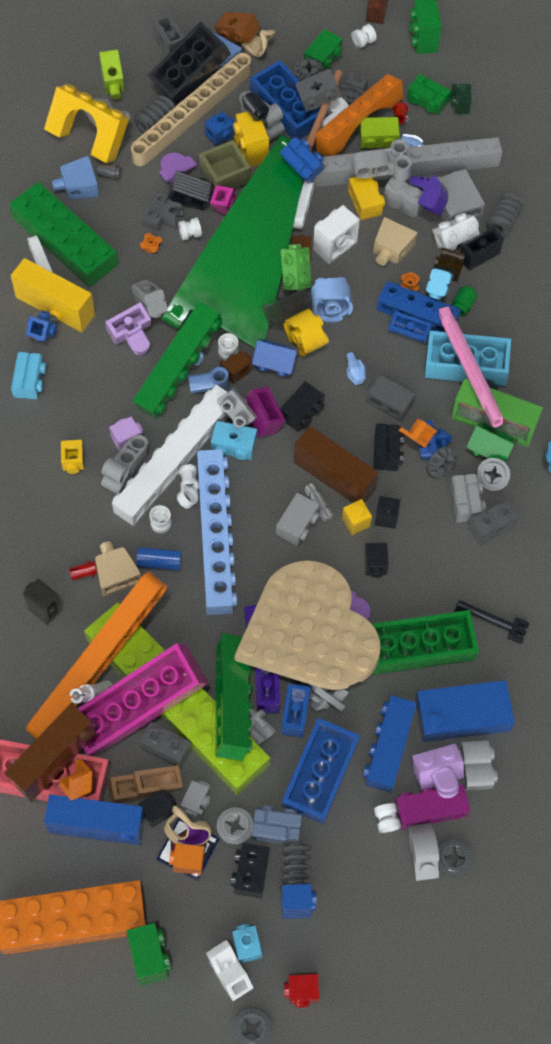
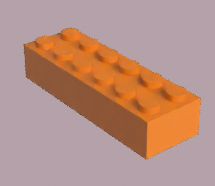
M137 880L0 901V950L4 955L126 937V930L146 925L141 882Z

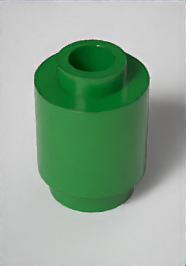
M470 286L460 287L451 305L461 310V317L468 314L478 297L475 289Z

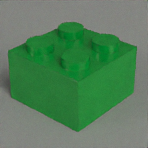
M414 0V6L410 9L411 21L408 23L409 33H412L411 45L415 47L416 54L438 53L442 26L437 1Z
M155 923L126 930L139 985L144 986L168 979L167 972L171 971L167 953L162 954L161 948L166 947L162 929H156Z

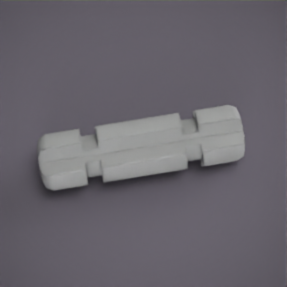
M314 483L307 485L305 492L310 497V500L319 504L320 517L323 521L330 520L333 517V512L327 507L328 504L321 493L317 491L318 488Z

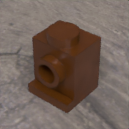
M239 351L237 354L229 356L226 362L222 359L220 367L228 371L229 381L234 385L252 372V359L248 353Z

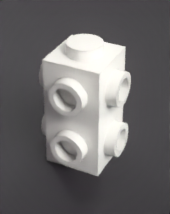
M466 213L456 215L455 219L450 222H441L438 224L439 227L432 230L438 248L442 249L443 247L450 250L456 249L458 244L465 243L480 234L477 219Z

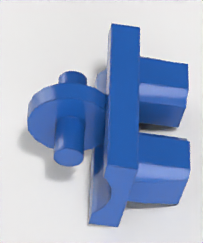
M432 420L426 421L428 425L437 430V428L433 426ZM439 429V434L436 431L429 442L430 445H427L426 448L423 446L419 448L422 459H430L440 448V445L441 447L447 446L452 441V435L445 433L444 429Z

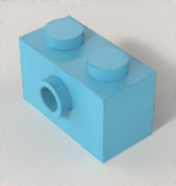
M216 421L211 439V450L222 449L223 456H233L239 460H252L257 441V429L245 426L237 428L234 424Z

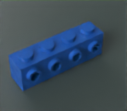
M389 281L386 282L378 298L376 308L377 311L393 316L394 312L398 311L433 323L431 331L446 332L439 317L440 308L449 307L457 323L461 312L460 309L453 305L445 304L435 298L427 297L415 290H409Z

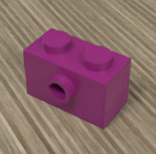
M269 386L252 389L246 396L248 406L257 416L251 423L257 429L258 437L276 434L286 420Z

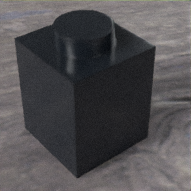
M379 496L375 526L396 529L401 499Z
M366 543L364 550L365 575H371L372 577L387 575L389 568L387 543Z
M161 789L140 802L139 806L143 807L145 819L150 827L153 828L173 815L172 808L176 806V802L170 793L166 795L164 790Z

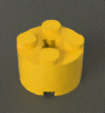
M309 308L285 320L284 329L290 343L294 342L297 346L295 348L300 349V356L303 357L329 343V339L321 327L324 325L319 315L315 316Z

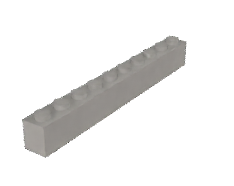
M499 137L408 147L407 156L412 160L410 177L448 173L464 169L474 170L499 167L502 156ZM356 153L322 157L325 169L312 181L314 182V188L348 184L349 178L356 177L352 160ZM386 175L372 178L377 181L391 179L394 176Z

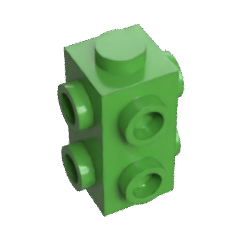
M289 244V248L281 249L283 289L301 290L312 287L309 247H301V244Z

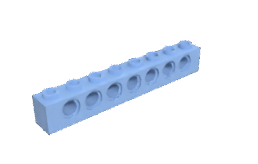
M222 449L197 451L207 615L233 614V606H237L236 593H232V586L236 585L235 573L230 571V566H234V553H229V546H233L232 533H228V527L232 526L231 514H227L226 507H230V495H225V488H229V478L224 476V470L228 469L227 457H223ZM214 471V472H217L218 474H216V475H210L209 473ZM213 490L219 491L217 494H211L210 492ZM214 509L220 510L219 513H212L211 511ZM216 528L222 530L219 533L212 532V530ZM215 548L223 549V551L219 553L214 552L213 550ZM218 567L224 569V571L220 573L214 570ZM219 587H223L226 589V591L222 593H219L215 590Z

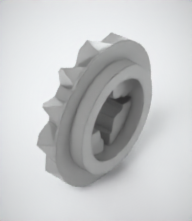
M488 458L478 467V481H481L483 487L487 490H501L507 486L511 478L510 468L505 461L499 458ZM496 466V472L502 476H498L493 480L492 475L487 472L493 471Z
M229 808L222 812L217 820L218 834L227 844L239 845L246 842L252 835L253 819L244 809ZM240 818L239 827L242 830H236L231 835V826L229 824H234Z

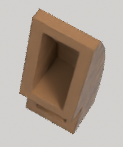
M179 765L134 771L131 775L110 777L107 786L110 802L122 804L146 799L161 789L164 790L165 794L182 789L183 783Z

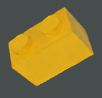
M372 177L349 178L348 193L360 221L382 215L383 206H385L384 197L378 191V183Z

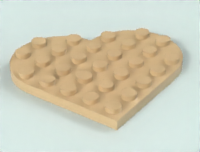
M299 561L280 568L270 577L234 658L237 662L317 687L339 690L349 688L350 685L359 681L363 682L373 673L379 661L380 641L373 625L362 615L351 611V590L341 573L331 566L320 562Z

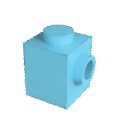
M250 924L237 926L236 930L232 931V937L238 962L241 964L261 959L262 951L256 926L250 927Z

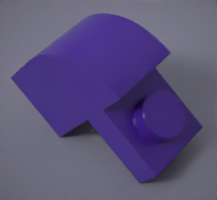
M433 175L430 179L424 176L420 178L412 176L409 183L423 190L417 203L425 210L441 216L448 202V191L445 185Z

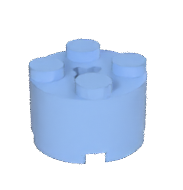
M318 278L315 281V285L311 288L310 292L313 314L315 316L319 315L323 322L332 323L341 321L343 316L346 314L349 316L352 313L351 291L345 278Z

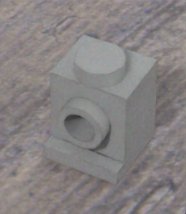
M192 780L180 804L184 813L200 820L203 819L204 813L202 808L206 809L211 800V796H209L211 786L208 783L200 780L197 783Z

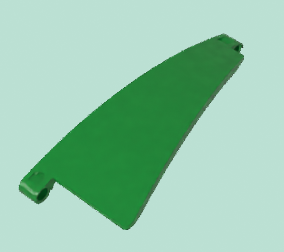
M282 134L261 162L168 306V310L164 313L162 321L179 329L190 310L193 311L197 303L201 301L220 312L222 318L221 329L235 335L239 340L252 348H256L257 340L266 339L282 276L281 249L288 248L303 181V178L280 154V151L289 144L291 139Z

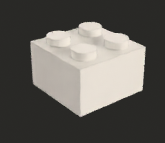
M344 205L334 209L327 218L318 221L315 225L313 250L330 264L357 243L360 219Z

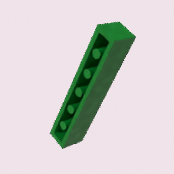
M201 301L197 303L132 400L137 409L154 419H157L159 415L165 412L167 402L170 398L175 397L179 384L187 379L189 369L199 361L200 353L203 348L209 346L213 333L220 329L222 318L219 311Z
M222 633L216 645L215 757L243 761L245 755L250 753L252 748V739H249V733L252 728V720H249L252 703L249 701L251 683H248L251 666L237 662L234 658L243 637Z

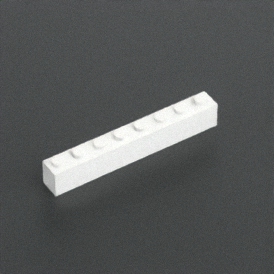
M215 385L212 390L209 389L205 393L201 403L196 404L192 408L191 414L187 419L181 420L178 429L167 436L165 444L154 451L151 460L148 463H144L139 469L137 476L127 482L126 488L122 493L116 494L113 498L112 506L115 514L132 526L139 521L177 477L179 468L187 465L197 454V451L213 435L216 421L224 422L229 415L220 408V404L217 402L218 398L225 395L227 391Z

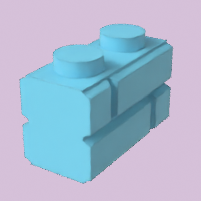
M438 268L432 269L430 274L431 281H428L426 291L430 293L429 297L440 300L443 296L448 295L449 284L452 283L454 274Z
M18 353L11 385L12 394L15 398L38 399L39 392L43 391L44 383L41 377L42 374H46L47 363L43 361L41 354Z

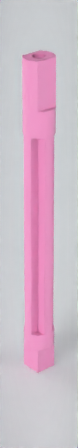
M449 307L440 308L439 317L482 408L485 410L493 427L501 426L503 424V416L455 317L452 315Z

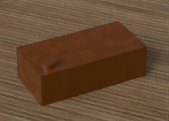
M309 426L295 442L294 463L350 502L354 503L362 499L366 503L376 491L379 472L313 427Z
M70 704L4 772L10 783L32 803L96 735L92 721L73 704Z

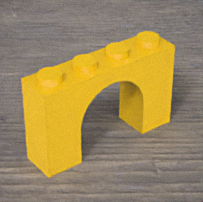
M71 84L56 87L44 130L59 138L70 135L74 118L77 112L83 109L92 115L97 126V135L90 155L105 163L115 161L129 118L124 116L122 111L107 107L105 102L92 99L90 94L79 92Z

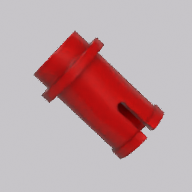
M403 102L396 103L393 108L394 117H398L399 124L406 121V114L408 112V106Z
M90 560L85 564L69 567L72 581L90 575L94 577V574L98 573L95 562H90Z

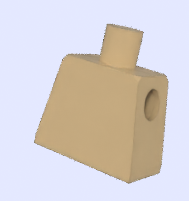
M384 217L374 243L373 252L378 255L375 259L376 262L381 266H385L388 260L393 263H399L415 246L418 232Z
M110 541L102 543L100 545L102 554L95 557L102 595L106 596L136 585L141 578V574L124 547L114 549Z

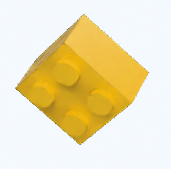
M248 112L236 114V122L233 123L236 135H233V139L250 167L258 166L269 153V137L262 120L254 121Z

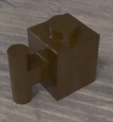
M442 247L440 256H436L433 267L452 272L454 274L452 281L458 282L465 254Z

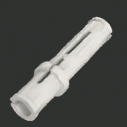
M106 680L93 685H81L70 692V696L75 695L70 700L77 704L82 701L88 702L108 689L109 686H113V684Z

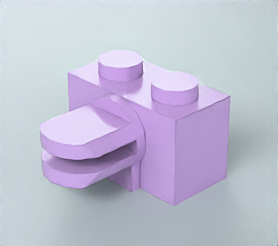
M141 302L105 321V329L115 345L126 340L136 355H144L148 352L150 341L143 330L150 327L151 318Z
M456 744L412 756L413 774L420 790L435 787L442 798H452L458 794V779L464 778V762Z

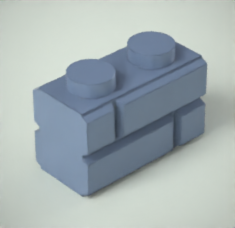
M261 806L260 809L256 808L252 840L283 844V841H299L302 814H297V810L284 809L283 812L274 811V807Z

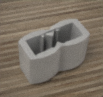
M391 177L385 186L384 200L388 206L400 209L408 216L417 217L423 209L417 203L423 190L408 185L405 181H399Z
M489 740L461 742L459 752L464 762L463 784L465 791L492 789L494 783L498 780L497 770L493 769L491 760L495 758L493 746H490Z

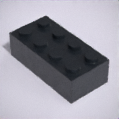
M200 21L148 74V77L177 106L194 92L231 53L227 46Z

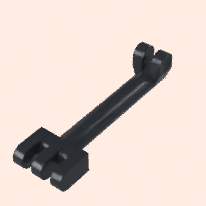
M458 600L454 612L470 610L471 615L510 631L507 639L519 644L523 643L524 638L521 636L526 635L527 631L525 629L529 627L527 621L516 617L513 623Z

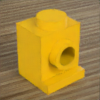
M82 440L61 441L62 469L69 474H76L79 470H84V447Z

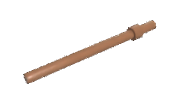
M336 70L334 73L338 88L342 76L340 70ZM331 102L320 107L307 139L311 146L310 151L316 140L315 133L320 130Z

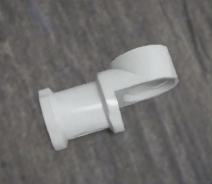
M192 464L183 465L179 468L182 482L180 483L181 492L178 493L177 500L186 509L191 508L198 502L197 489L199 488V483L196 479L197 467Z

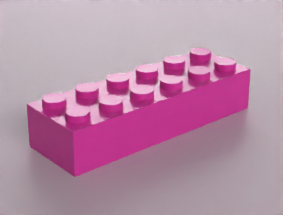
M176 643L78 708L79 711L92 721L96 731V735L83 748L87 756L103 753L208 684L188 646Z

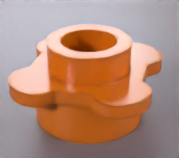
M146 233L143 242L140 243V248L148 253H155L159 249V244L162 243V238Z
M411 272L401 275L402 287L419 291L418 282L420 277Z

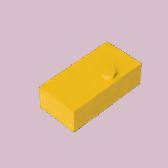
M26 258L21 261L11 274L16 298L38 310L50 312L51 316L57 317V321H61L82 333L94 318L95 310L92 293Z

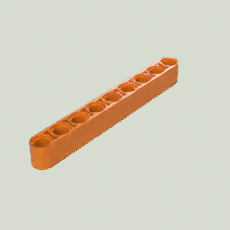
M150 571L140 578L30 720L26 727V731L37 739L70 704H73L75 707L78 706L77 703H73L70 698L75 697V695L70 696V692L84 684H95L165 593L167 584Z

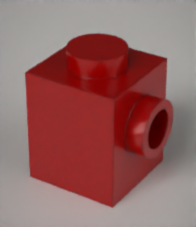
M318 974L292 975L288 977V983H284V996L289 998L290 1004H295V1008L310 1007V1003L319 1002Z

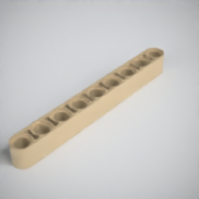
M246 53L237 54L134 141L131 145L132 162L137 166L146 165L251 75V57Z

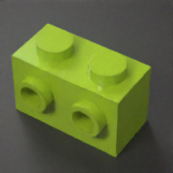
M398 117L365 118L359 124L360 148H391L392 142L399 139Z

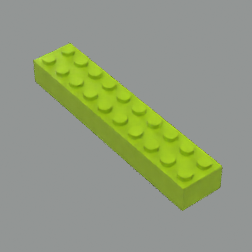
M118 602L84 630L86 640L89 643L92 642L120 604ZM139 625L110 665L125 678L165 650ZM202 688L159 715L180 737L191 742L192 750L236 796L270 766V757L253 739L251 751L245 755L243 761L215 757L216 702Z

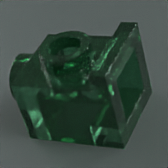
M452 84L450 99L451 106H454L455 114H470L472 104L471 84Z

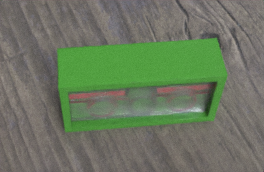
M464 378L455 400L451 419L475 428L480 422L492 426L470 381ZM490 388L503 416V424L494 428L518 439V444L529 447L543 407Z

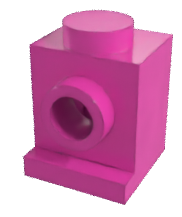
M216 185L210 204L218 213L227 214L237 199V196L234 194L235 190Z

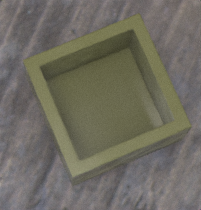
M234 140L199 153L200 169L207 181L213 184V191L216 185L235 189L247 184L250 180L251 167Z

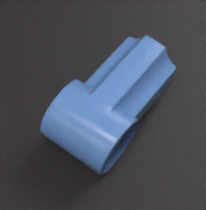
M216 367L207 373L188 375L191 394L207 392L209 389L212 390L215 385H218L225 391L230 387L228 371L223 367Z

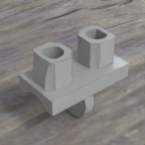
M232 388L217 400L220 408L230 416L237 428L246 426L257 418L256 414L248 406L247 399L242 398L235 388Z
M311 685L313 686L312 690L316 693H311L309 696L312 700L311 708L314 710L328 709L329 704L327 701L340 711L346 707L342 701L349 693L347 689L329 690Z
M251 707L249 720H252V728L249 735L257 745H260L272 737L276 730L264 719L266 712L263 709L257 712Z

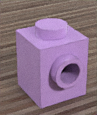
M132 416L120 419L116 424L109 427L110 436L119 451L132 436L143 433L140 423H135Z

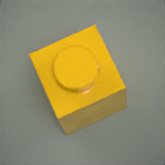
M361 499L343 507L342 520L352 536L370 527L372 515Z

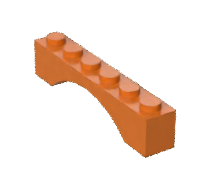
M390 74L385 75L315 133L317 152L325 156L337 155L344 149L353 131L368 115L381 108H392L396 103L400 102L403 99L402 80Z

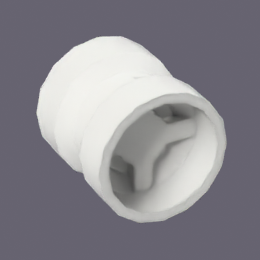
M370 24L363 26L361 30L357 29L351 33L352 41L358 49L365 47L367 43L375 42L377 38L375 30Z
M197 217L192 218L190 223L184 220L178 222L182 241L189 240L192 235L195 238L202 237L201 226Z
M231 333L223 334L218 339V354L221 359L226 361L229 356L238 353V339Z
M162 505L153 507L149 514L151 528L157 533L167 532L172 524L170 510Z
M395 803L383 804L374 808L375 817L379 820L377 825L380 833L392 832L401 828L400 819L396 816L397 807Z

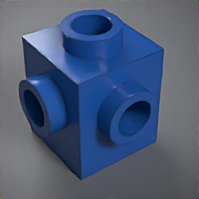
M223 111L213 115L204 122L205 135L215 146L230 140L234 135V121Z
M43 310L30 315L27 321L26 335L38 341H46L55 336L58 329L56 324L57 317L51 316L50 312Z

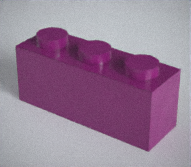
M464 784L459 785L458 794L452 798H442L438 791L431 787L421 790V793L412 794V792L402 793L395 800L401 830L408 829V826L435 824L465 818L470 813Z

